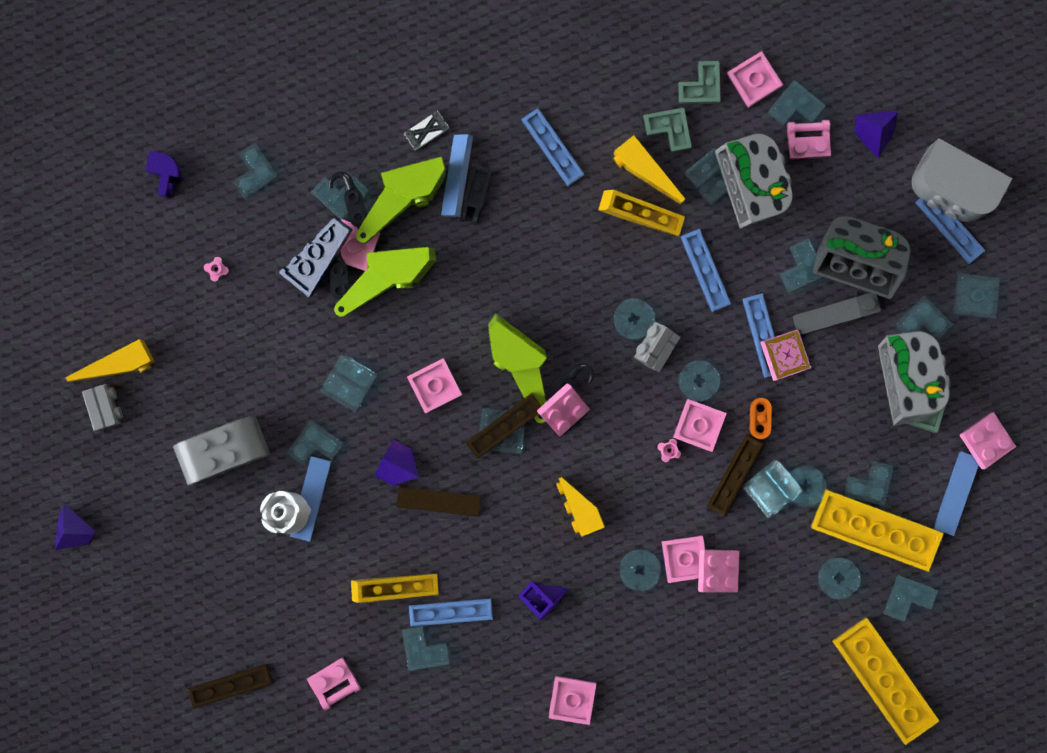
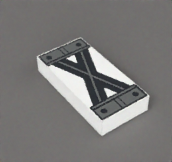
M436 111L406 131L404 135L414 150L417 151L447 131L449 127L440 113Z

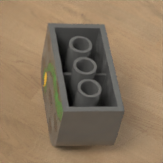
M838 217L831 223L817 250L812 273L891 299L906 276L910 246L907 240L897 232L853 217Z

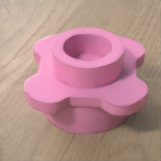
M215 257L213 262L207 263L204 266V270L210 274L212 281H218L220 277L227 275L229 272L228 267L224 266L220 257Z
M670 439L667 443L658 444V450L662 454V461L668 462L672 458H679L681 456L675 439Z

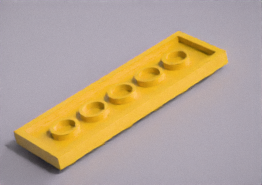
M825 489L811 525L812 529L928 572L944 534L938 530Z
M866 617L832 641L905 745L939 722L936 715Z

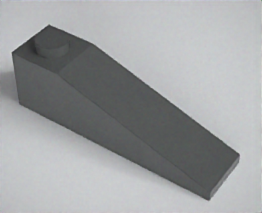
M869 293L792 316L796 330L798 329L800 335L872 315L881 312L877 295Z

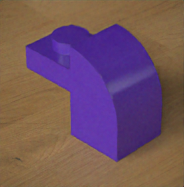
M149 151L145 171L152 175L161 176L157 194L170 199V194H173L175 191L173 179L182 180L181 169L177 162L168 155Z

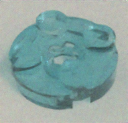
M637 298L623 301L616 308L613 316V323L617 332L622 337L630 340L645 337L648 329L655 322L651 306ZM632 313L640 318L637 321V325H633L632 322L628 321Z
M696 360L682 368L678 377V385L683 395L690 400L705 401L717 392L720 386V376L716 368L710 363ZM697 375H700L705 380L704 383H701V387H697V384L693 382Z
M798 466L794 468L784 481V491L789 500L802 507H810L821 502L826 489V481L823 474L811 466ZM804 480H808L807 484H810L807 492H803V489L799 487L800 484H803Z
M644 549L632 550L621 560L619 566L620 577L630 589L637 591L648 590L655 586L660 577V563L657 557ZM636 565L645 566V569L643 570L644 575H641L640 573L636 575L634 573L636 571Z
M831 558L825 561L819 569V586L824 593L834 599H846L857 591L860 586V572L855 564L846 558ZM838 572H841V576H844V580H841L840 584H837V581L834 580V576Z

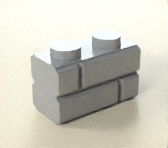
M655 322L648 329L643 343L637 347L634 358L647 367L660 372L679 341L680 336L664 325Z
M104 384L82 391L94 431H101L122 424L120 419H123V414L120 407H116L115 399H117V394L113 387Z

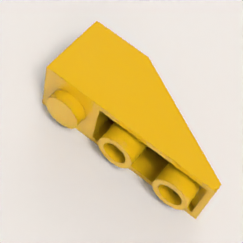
M562 477L558 478L560 482L556 483L560 495L565 494L567 499L564 505L567 513H572L575 521L571 523L575 533H580L582 537L605 528L598 509Z

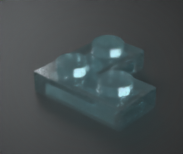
M794 80L767 113L781 125H784L796 110L812 123L826 105Z
M255 142L238 153L249 171L234 180L233 184L244 199H247L279 177Z
M353 176L354 185L364 197L369 190ZM324 177L311 193L340 220H343L348 215L344 201L346 185L340 191L334 185L330 189L329 181Z
M809 238L789 247L797 266L779 274L787 293L823 277L812 273L816 252Z
M922 296L894 325L903 334L917 332L924 326L936 339H939L953 324L925 296Z
M310 420L287 454L302 465L306 463L315 449L333 460L344 443Z
M872 461L868 481L847 476L843 496L885 506L894 466Z
M897 575L883 614L905 621L911 602L931 610L938 590Z
M423 625L402 629L408 671L450 664L447 643L426 646Z

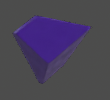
M897 111L856 115L855 134L877 158H879L896 129Z
M393 440L381 459L375 477L392 486L418 478L412 449Z
M67 505L62 507L58 516L55 550L89 544L96 533Z
M531 581L518 597L542 621L557 605L568 588L540 585Z

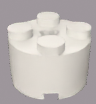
M279 491L269 494L263 500L260 509L263 517L261 520L265 528L271 532L296 534L306 525L311 509L301 495Z

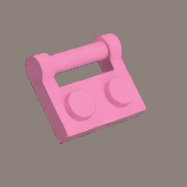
M829 120L803 124L788 122L789 160L831 157ZM822 130V136L795 138V132Z
M343 657L307 678L308 683L325 711L349 694L357 693L361 690L358 681ZM348 679L350 685L328 698L325 697L324 693Z

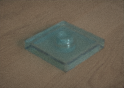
M958 273L953 314L995 319L1000 278Z

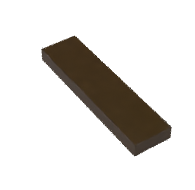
M530 393L466 441L467 446L479 459L538 415L537 410L542 405L533 393Z
M745 435L707 505L708 508L727 517L765 447L764 443Z
M399 487L396 507L478 517L481 496Z
M263 664L190 687L187 690L194 709L271 685L273 680L268 664Z

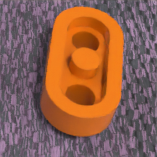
M757 398L750 405L749 429L751 435L756 439H764L771 433L772 407L765 398ZM759 404L763 405L764 410L762 412L757 411V406ZM758 425L763 426V431L761 433L757 432L756 427Z

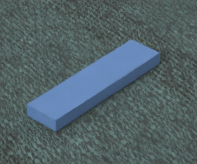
M539 108L521 119L567 187L585 175Z
M468 134L454 135L441 212L443 216L460 217L473 141V136Z
M920 198L915 202L968 264L985 251L958 219L947 217L940 208L936 210L929 207L924 199Z
M698 229L681 236L711 312L731 305L701 230Z
M762 293L743 298L742 300L763 376L766 378L772 375L760 342L773 338L775 335Z
M962 451L959 452L933 529L951 536L955 535L979 466L973 455Z
M311 456L301 496L309 505L311 513L306 525L298 533L290 534V537L311 541L331 461Z
M491 598L409 605L410 626L493 620Z

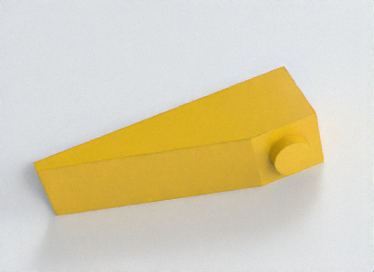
M634 135L614 151L615 157L613 159L620 168L624 166L627 171L677 203L682 204L685 201L683 195Z
M616 190L604 191L598 209L612 216L676 236L680 235L685 219L682 215Z
M139 339L65 378L67 381L75 382L137 371L142 373L151 368L150 364L155 361L144 340Z
M437 574L351 580L352 601L357 603L439 595Z

